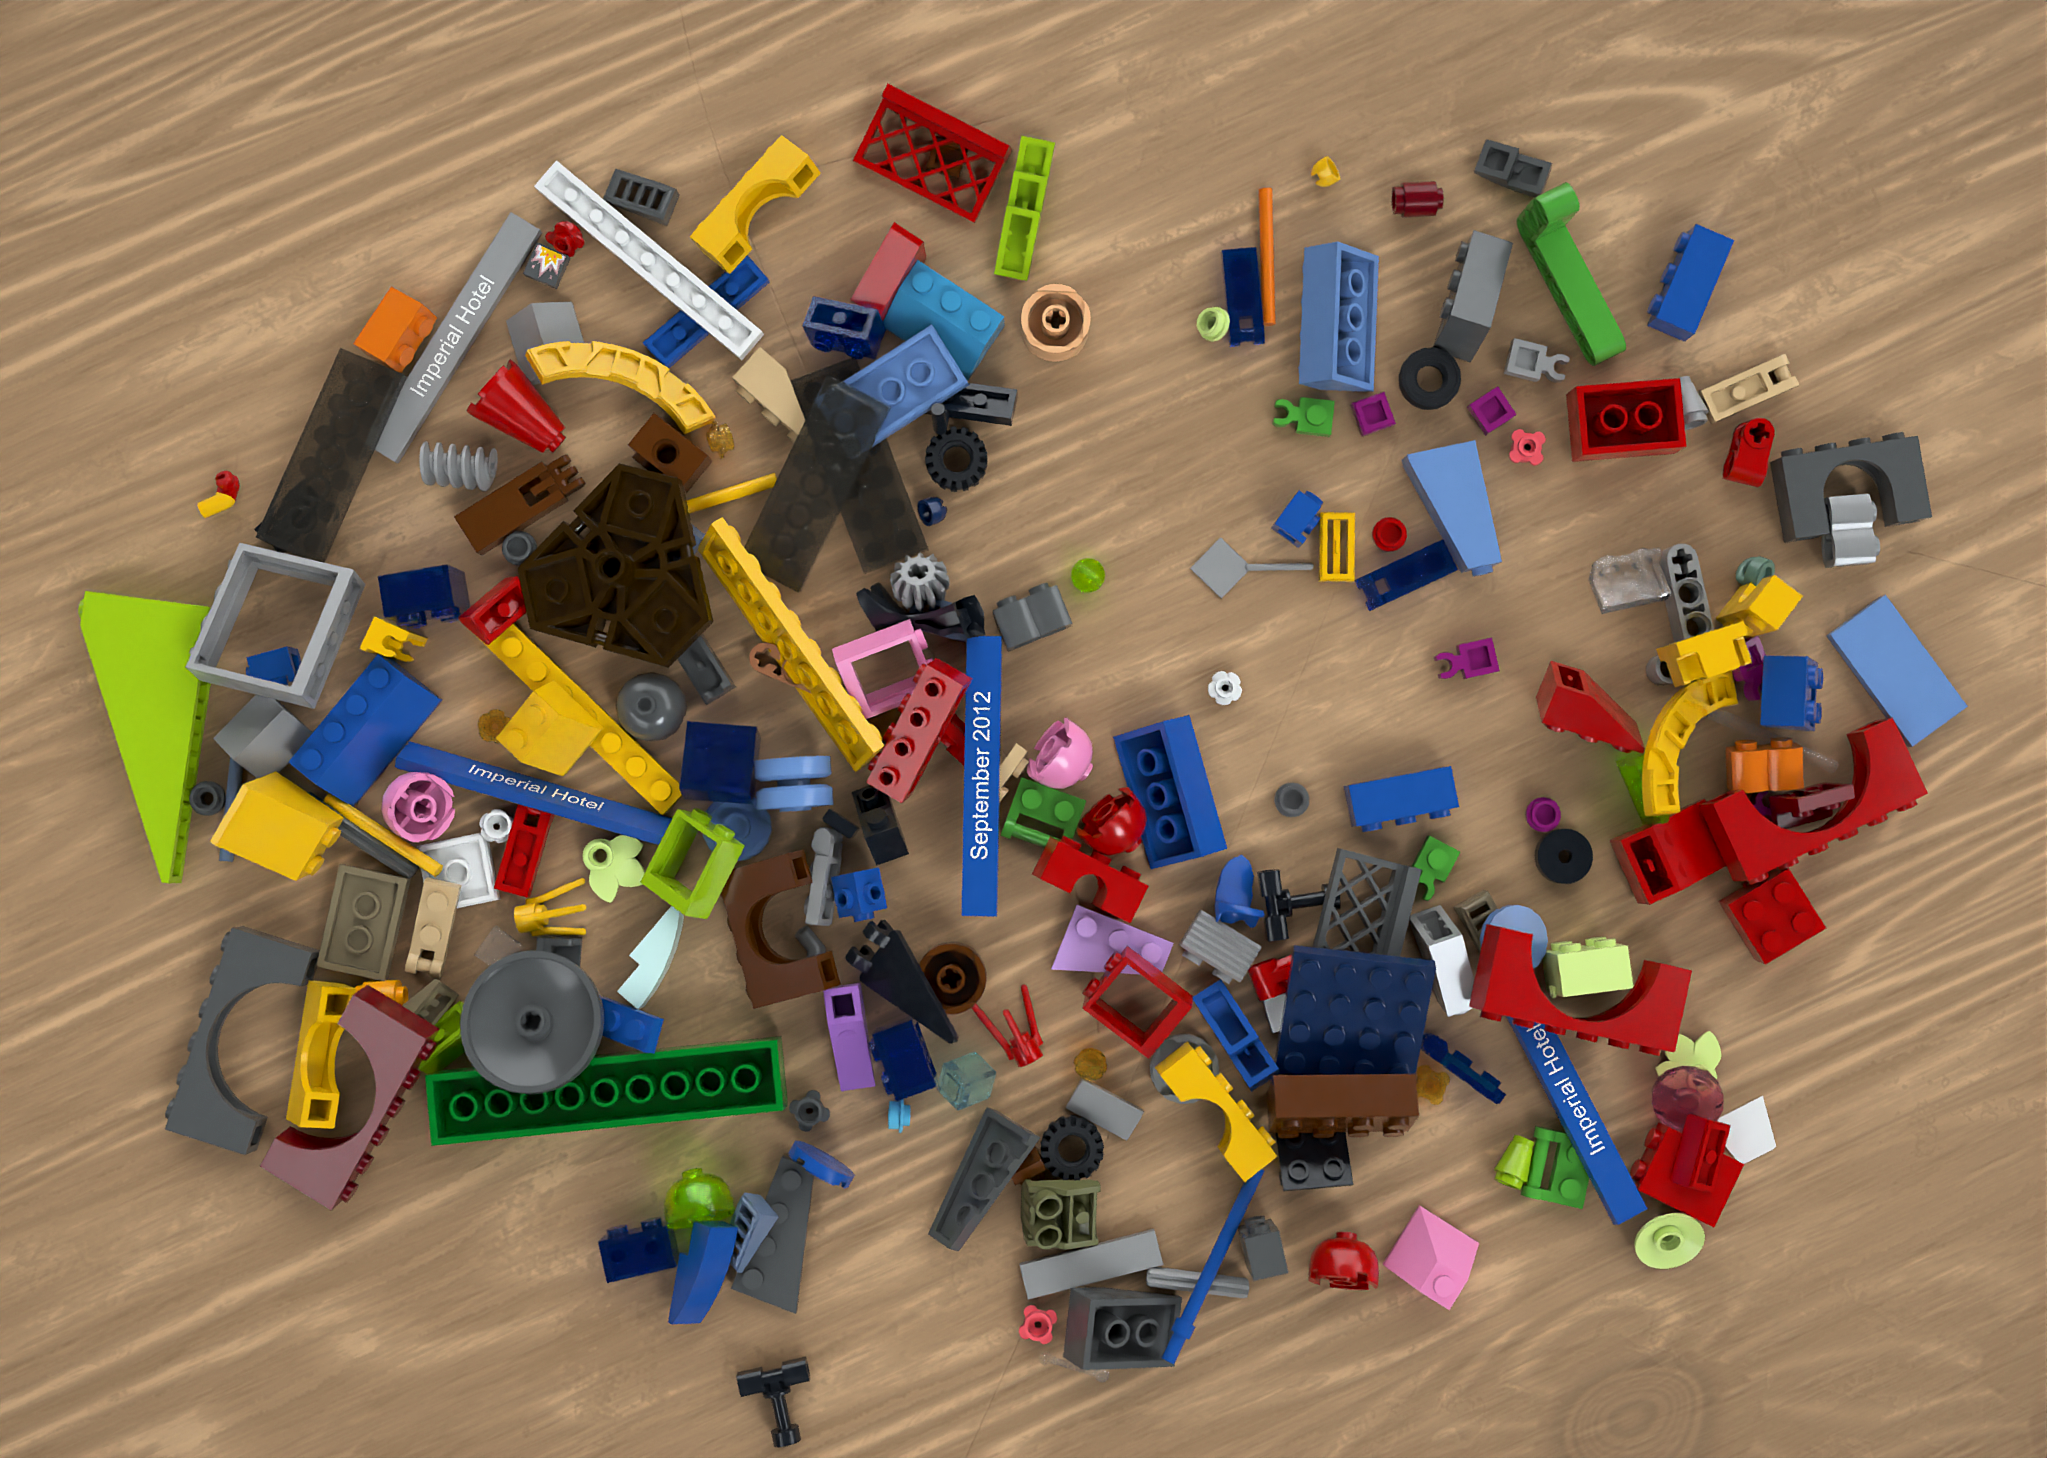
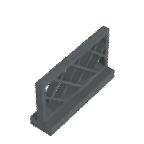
M1337 848L1313 947L1330 949L1325 940L1327 931L1337 925L1345 941L1332 949L1343 950L1349 946L1351 951L1359 952L1354 942L1369 933L1374 942L1371 954L1400 957L1422 869ZM1345 858L1356 860L1362 871L1361 874L1350 881H1347L1342 872ZM1365 863L1373 864V866L1367 868ZM1382 867L1392 869L1389 884L1379 890L1371 874ZM1366 879L1374 894L1359 903L1351 887ZM1346 891L1353 907L1339 916L1334 907L1335 898ZM1377 899L1382 908L1381 917L1370 923L1363 908ZM1357 912L1365 928L1350 936L1343 921Z

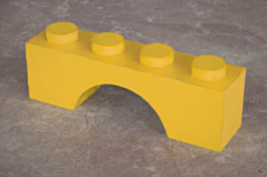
M781 135L767 148L764 155L743 175L736 186L721 199L718 206L697 226L696 230L690 235V238L707 257L731 274L752 250L748 238V229L751 219L757 210L775 198H799L821 172L808 154Z
M308 980L286 1120L298 1127L330 1129L335 1127L340 1096L335 1081V1057L340 1037L344 1031V1028L337 1023L351 997L357 990L344 983Z
M1186 1041L1157 1064L1155 1069L1181 1102L1191 1099H1205L1214 1102L1222 1108L1225 1117V1129L1217 1147L1242 1180L1246 1182L1277 1157L1270 1147L1275 1141L1263 1126L1256 1129L1250 1122V1119L1255 1115L1241 1099L1236 1103L1228 1094L1233 1090V1087L1220 1072L1217 1076L1213 1075L1207 1067L1212 1061L1200 1046L1193 1049Z

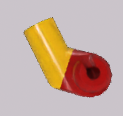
M230 471L218 473L215 477L216 485L218 486L216 494L197 503L198 509L204 518L229 509L234 505L240 488V482L237 476L233 475Z

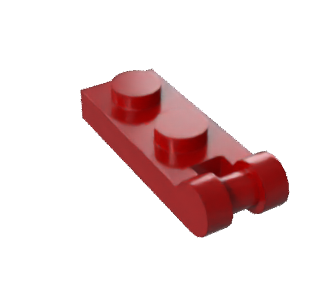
M518 804L494 889L526 898L531 896L550 826L555 817L554 814ZM529 815L539 817L537 827L526 824Z

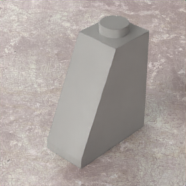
M1441 905L1410 915L1409 923L1422 959L1435 960L1436 972L1433 990L1438 1003L1448 1017L1467 1013L1470 1009H1473L1469 1007L1474 977L1461 932Z

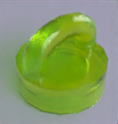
M1085 558L1079 560L1071 571L1072 584L1082 593L1096 592L1101 588L1105 580L1104 568L1095 559Z

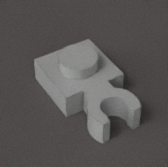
M1514 338L1511 341L1503 374L1537 382L1540 380L1542 373L1545 374L1548 380L1559 383L1565 379L1566 375L1556 373L1554 364L1566 365L1570 358L1563 354L1548 357L1546 356L1548 346Z

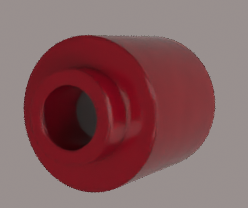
M1435 181L1401 183V186L1392 188L1391 204L1394 215L1401 214L1402 218L1436 216L1437 209L1443 208V189L1437 188Z

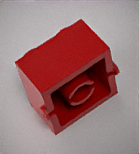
M1777 867L1768 871L1769 877L1756 884L1747 885L1748 881H1744L1741 883L1743 887L1718 901L1753 958L1765 965L1827 929L1789 868L1779 870Z

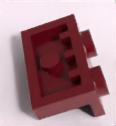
M1823 782L1771 796L1769 800L1773 823L1782 828L1789 829L1832 817L1833 809L1840 808L1842 801L1855 798L1853 784Z

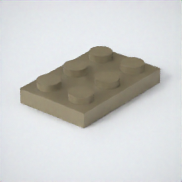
M339 864L316 967L380 981L388 980L411 878Z

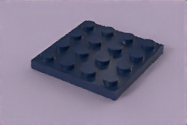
M1294 945L1274 1061L1280 1070L1279 1074H1416L1436 972L1435 960Z

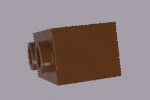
M655 413L651 415L628 444L635 451V454L632 456L635 461L647 470L654 466L662 474L682 480L686 493L712 462L706 453ZM665 449H676L677 455L673 462L668 464L661 463L660 456Z

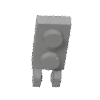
M820 827V829H816L817 831L814 832V839L811 844L816 854L815 860L809 869L813 883H811L809 896L804 903L805 924L830 926L835 906L831 877L838 876L840 873L843 846L841 842L843 841V836L834 828Z

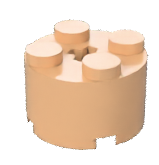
M1050 284L1038 289L1024 303L1021 313V333L1028 350L1041 359L1053 362L1067 360L1079 354L1089 335L1091 320L1089 307L1085 300L1069 286ZM1052 318H1059L1060 325L1058 329L1052 328L1050 324Z

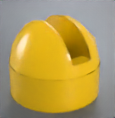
M1328 156L1317 161L1311 170V177L1317 174L1320 178L1315 182L1320 187L1331 186L1340 180L1339 171Z

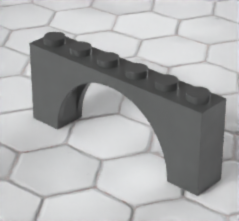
M240 926L232 927L231 931L227 932L222 940L221 951L223 955L220 964L215 966L210 977L212 989L209 998L203 1001L199 1010L201 1022L198 1031L192 1034L188 1043L187 1050L190 1052L187 1064L180 1069L177 1076L176 1084L179 1085L176 1097L170 1101L166 1109L165 1118L168 1121L165 1130L246 1155L257 1150L268 1117L259 1114L242 1103L226 1083L218 1057V1044L222 1026L232 1008L244 996L256 988L270 983H285L300 987L308 985V980L313 981L320 950Z

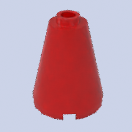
M511 359L508 361L507 367L503 365L477 395L481 399L476 404L471 402L466 410L472 417L541 453H544L547 449L554 452L566 439V436L562 434L565 426L518 364Z

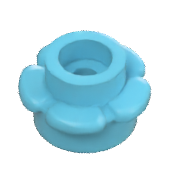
M900 1098L899 1101H889L888 1129H899V1133H902L903 1126H910V1105H904L903 1098Z

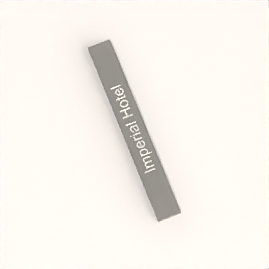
M510 212L366 445L399 464L541 236L542 231Z

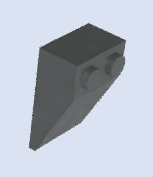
M1105 1287L1071 1288L1063 1357L1082 1370L1174 1367L1175 1364L1162 1359V1356L1173 1334L1171 1328L1176 1317L1180 1319L1182 1297Z

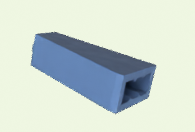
M1475 440L1407 454L1402 459L1403 468L1461 573L1472 571L1473 577L1492 573V566L1501 563L1502 559Z

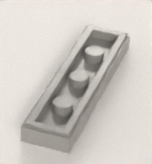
M1150 1229L1100 1242L1098 1245L1080 1247L1019 1263L1029 1300L1161 1266L1163 1261L1155 1230Z

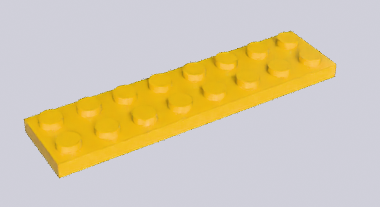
M723 517L711 523L698 547L699 553L762 642L777 646L781 655L780 660H775L779 666L782 667L783 662L787 660L783 669L794 684L802 683L811 691L809 693L795 687L855 772L859 771L885 746L882 743V736L879 730L865 719L861 713L862 709L855 697L848 695L841 685V678L837 671L829 667L821 657V650L818 644L813 639H809L804 633L798 616L792 610L787 609L781 600V594L776 585L768 582L761 572V566L753 554H748L741 544V538L737 530L731 525L728 526Z

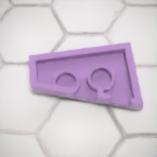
M1076 904L1051 969L1106 972L1107 970L1104 969V965L1111 955L1116 951L1121 954L1126 946H1129L1163 972L1174 943ZM1128 964L1121 972L1124 974H1139Z

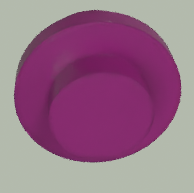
M1541 797L1534 799L1528 804L1525 817L1532 829L1539 832H1548L1559 824L1561 811L1555 801L1550 798Z

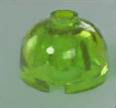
M694 1168L682 1172V1179L671 1185L666 1192L663 1202L664 1217L669 1229L693 1228L694 1221H720L733 1215L735 1211L734 1198L730 1187L721 1177L715 1174H703L702 1168Z

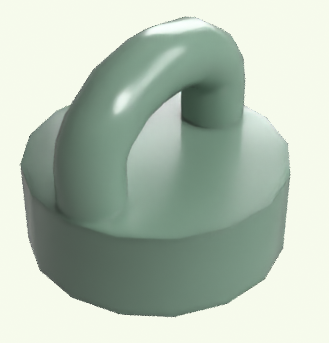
M1762 556L1750 557L1744 560L1736 571L1737 582L1742 585L1752 583L1757 586L1763 578L1774 575V562Z

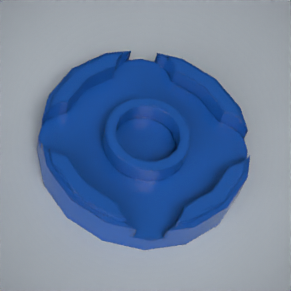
M795 1140L788 1152L794 1162L798 1158L805 1161L803 1167L806 1168L807 1172L831 1185L839 1186L842 1184L843 1188H848L855 1176L843 1163L805 1142Z

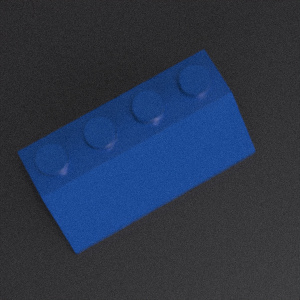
M377 654L290 759L289 763L314 784L355 807L441 703L442 699L392 658Z
M1190 715L1162 721L1113 737L1127 787L1136 795L1146 812L1147 822L1141 837L1150 869L1203 857L1228 849Z

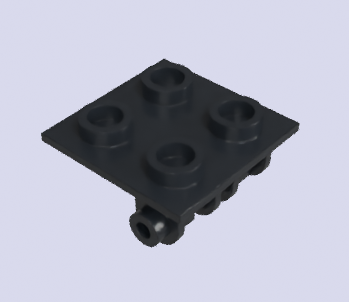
M1304 1132L1299 1133V1136L1296 1138H1279L1278 1133H1275L1281 1171L1279 1172L1280 1185L1283 1186V1191L1353 1186L1346 1132H1334V1136L1328 1138L1313 1137V1133Z

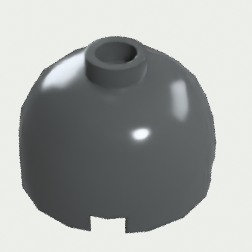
M650 672L638 674L624 684L617 697L616 710L620 723L628 733L635 738L652 742L664 740L677 732L686 715L687 705L685 695L675 681L666 675Z

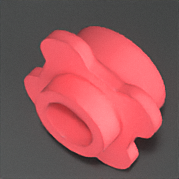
M1522 429L1515 430L1511 435L1513 443L1509 453L1510 460L1514 463L1530 462L1534 466L1539 465L1543 461L1541 449L1542 444L1546 441L1544 434L1539 431L1531 434L1525 433ZM1526 444L1530 445V450H1525L1524 446Z
M1035 1305L1026 1306L1024 1309L1025 1320L1023 1325L1019 1327L1020 1336L1023 1339L1030 1338L1034 1341H1040L1041 1344H1048L1053 1338L1051 1331L1053 1324L1057 1322L1056 1312L1051 1309L1047 1311L1039 1310ZM1035 1322H1041V1326L1036 1327Z

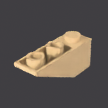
M759 347L732 377L738 385L735 391L749 404L754 400L764 408L761 414L775 427L779 423L785 426L790 431L786 436L800 449H803L806 445L814 451L816 445L786 369Z

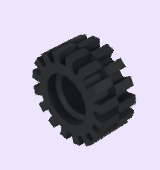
M956 426L950 427V430H947L944 434L932 437L930 445H927L925 457L931 479L944 490L947 488L951 492H957V490H963L964 492L969 490L971 486L975 487L979 480L984 477L988 464L985 444L978 438V435L974 431L973 433L969 432L968 428L956 429ZM952 447L964 448L970 455L968 467L961 472H952L943 463L944 454Z
M1070 1115V1117L1065 1118L1062 1116L1056 1122L1048 1125V1129L1044 1131L1042 1136L1041 1156L1045 1167L1051 1171L1052 1175L1056 1178L1057 1176L1061 1177L1062 1180L1078 1181L1084 1177L1087 1179L1094 1170L1097 1171L1099 1163L1103 1159L1104 1146L1102 1137L1093 1123L1091 1124L1083 1117L1079 1118L1076 1115ZM1068 1135L1079 1136L1085 1142V1153L1077 1161H1067L1059 1154V1143Z

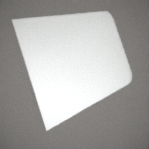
M1763 1096L1715 1120L1731 1125L1726 1148L1737 1161L1743 1164L1776 1147Z

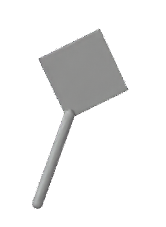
M1220 537L1190 569L1222 599L1248 571L1312 570L1314 566L1312 563L1248 564Z

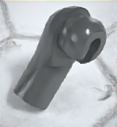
M808 925L796 932L795 938L806 949V957L826 952L825 945Z

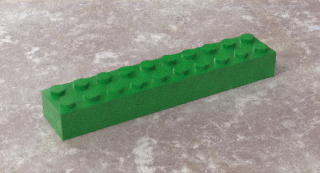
M782 1036L657 1048L655 1053H645L637 1050L597 1054L585 1070L574 1080L558 1089L539 1094H522L502 1089L487 1081L474 1067L439 1070L425 1075L431 1146L784 1111L788 1106Z

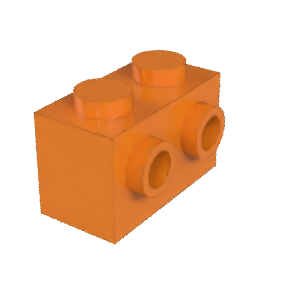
M390 287L353 344L373 360L401 375L404 368L413 360L414 353L424 338L432 331L437 317L422 303Z

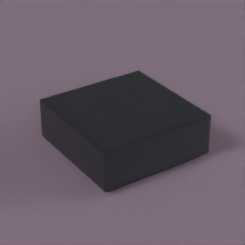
M828 809L822 818L823 822L848 839L854 838L860 829L833 809Z

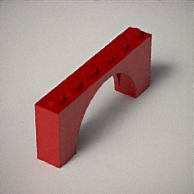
M1893 717L1875 720L1846 734L1853 755L1854 771L1852 784L1854 786L1855 798L1846 800L1832 819L1814 830L1804 833L1795 832L1772 823L1752 805L1743 789L1727 791L1698 805L1733 881H1748L1749 885L1759 883L1769 877L1768 871L1777 867L1779 870L1792 867L1799 863L1797 857L1805 853L1815 855L1829 848L1828 842L1836 838L1838 841L1849 839L1859 833L1857 828L1865 824L1874 826L1888 819L1887 813L1895 809L1897 812L1908 810L1918 804L1916 799L1928 794Z
M1486 924L1469 1007L1481 1010L1480 1017L1501 1022L1502 1015L1513 1017L1512 1024L1531 1029L1534 1027V1022L1545 1024L1544 1031L1564 1036L1566 1029L1577 1031L1576 1038L1596 1043L1598 1036L1609 1038L1607 1045L1623 1049H1629L1630 1043L1640 1045L1639 1052L1660 1056L1661 1050L1675 1053L1692 970L1644 960L1634 988L1618 1004L1594 1016L1570 1017L1558 1010L1546 998L1537 982L1531 954L1533 934Z

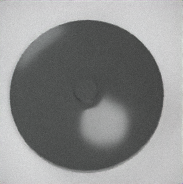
M522 951L496 961L481 973L473 983L465 998L461 1013L460 1031L462 1044L473 1067L481 1076L495 1086L522 1094L545 1093L568 1084L590 1064L602 1039L604 1010L600 994L594 982L577 964L551 952Z

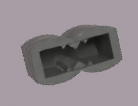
M1043 583L1029 589L1030 596L1017 600L1016 595L997 602L998 608L993 610L992 614L1008 652L1072 626L1073 623L1057 585L1049 587L1048 583Z

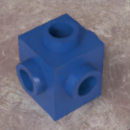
M879 867L831 877L839 918L853 916L854 922L875 918L873 911L887 908Z

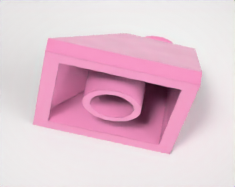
M1419 1205L1389 1252L1383 1265L1415 1289L1450 1310L1468 1281L1479 1243Z

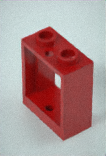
M1126 946L1121 954L1116 951L1111 955L1104 965V969L1107 971L1099 980L1094 977L1085 987L1082 993L1085 996L1082 1009L1149 1059L1191 1010L1193 996L1129 946ZM1127 964L1172 998L1171 1002L1145 1032L1100 999Z

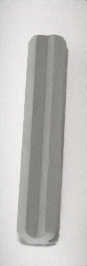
M1153 1267L1147 1269L1146 1284L1149 1287L1193 1292L1202 1272ZM1216 1274L1207 1294L1245 1299L1249 1293V1281L1242 1277Z

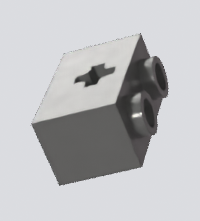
M1254 1216L1245 1219V1225H1240L1238 1231L1246 1267L1252 1279L1256 1281L1289 1273L1280 1233L1272 1219L1265 1220V1216Z

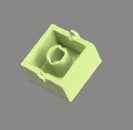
M1615 938L1585 939L1586 945L1582 946L1581 943H1572V941L1551 943V950H1546L1545 956L1542 959L1546 991L1550 993L1551 998H1556V995L1568 997L1634 988L1628 945L1617 944Z

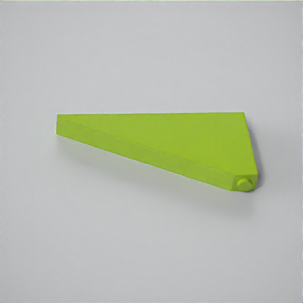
M85 591L84 599L80 601L78 614L81 619L80 627L162 883H182L192 815L189 797L197 781L211 683L198 680L186 668V664L191 655L189 651L195 646L201 632V623L209 614L211 607Z

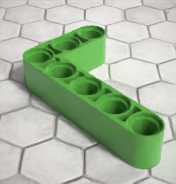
M1565 182L1533 198L1517 217V227L1584 357L1590 365L1596 366L1625 351L1626 342L1565 226L1580 209L1579 200L1574 189L1569 183Z

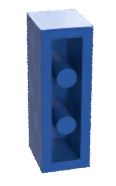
M1698 224L1694 225L1687 233L1682 232L1673 251L1677 252L1674 263H1669L1661 276L1660 282L1664 283L1660 295L1655 294L1648 307L1647 313L1651 314L1647 326L1684 342L1692 337L1697 330L1734 240Z
M1451 766L1344 786L1351 827L1361 826L1362 832L1382 829V822L1394 819L1396 826L1417 822L1415 815L1429 813L1430 819L1451 816L1450 809L1459 807Z

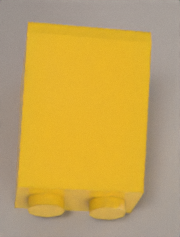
M275 771L242 785L210 842L297 881L309 874L313 876L321 868L325 860L321 856L326 848H330L339 838L341 830L338 827L344 817Z

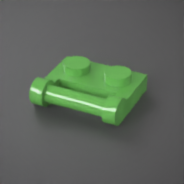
M1021 777L1000 836L1008 839L1013 836L1045 848L1050 837L1061 841L1059 838L1017 824L1020 813L1064 829L1063 835L1073 840L1086 800Z
M1535 1126L1533 1137H1536L1528 1181L1522 1185L1521 1195L1583 1209L1589 1176L1566 1132ZM1550 1141L1558 1142L1548 1189L1541 1188Z

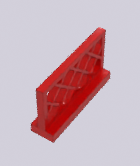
M887 83L881 95L883 99L853 161L975 223L1004 163H1007L1013 151L1010 145ZM887 109L900 116L903 128L885 134L881 121ZM905 118L916 124L907 126ZM922 127L930 130L934 143L915 150L910 131ZM877 129H879L881 136L874 138ZM905 133L911 151L892 158L887 139ZM936 134L946 139L938 142ZM883 141L888 157L887 160L874 164L864 159L870 145ZM950 143L959 145L964 159L945 165L940 147ZM936 148L941 167L923 173L917 155ZM966 149L977 155L968 157ZM913 157L919 175L907 179L899 177L894 163ZM985 158L995 163L988 177L975 180L970 162ZM966 164L972 182L953 189L947 170ZM890 165L893 173L882 167ZM943 172L949 190L936 195L929 192L924 178ZM920 180L923 188L913 184L912 182ZM985 183L980 194L978 186ZM974 188L977 202L971 213L958 206L955 193ZM951 195L953 204L942 198Z

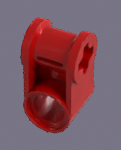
M1755 418L1741 423L1735 428L1729 453L1723 467V479L1758 488L1762 485L1767 474L1768 459L1775 437L1774 427L1769 420ZM1752 429L1753 435L1758 436L1756 441H1754V436L1749 434V431Z

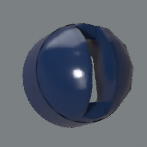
M928 497L918 502V514L924 525L932 526L945 519L947 507L942 506L944 502L942 499Z

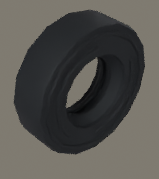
M1422 348L1412 353L1402 364L1398 375L1399 388L1404 398L1411 405L1423 410L1438 409L1447 405L1458 393L1461 384V372L1456 360L1448 352L1438 348ZM1432 366L1441 372L1443 382L1438 390L1428 392L1419 386L1417 374L1421 368Z

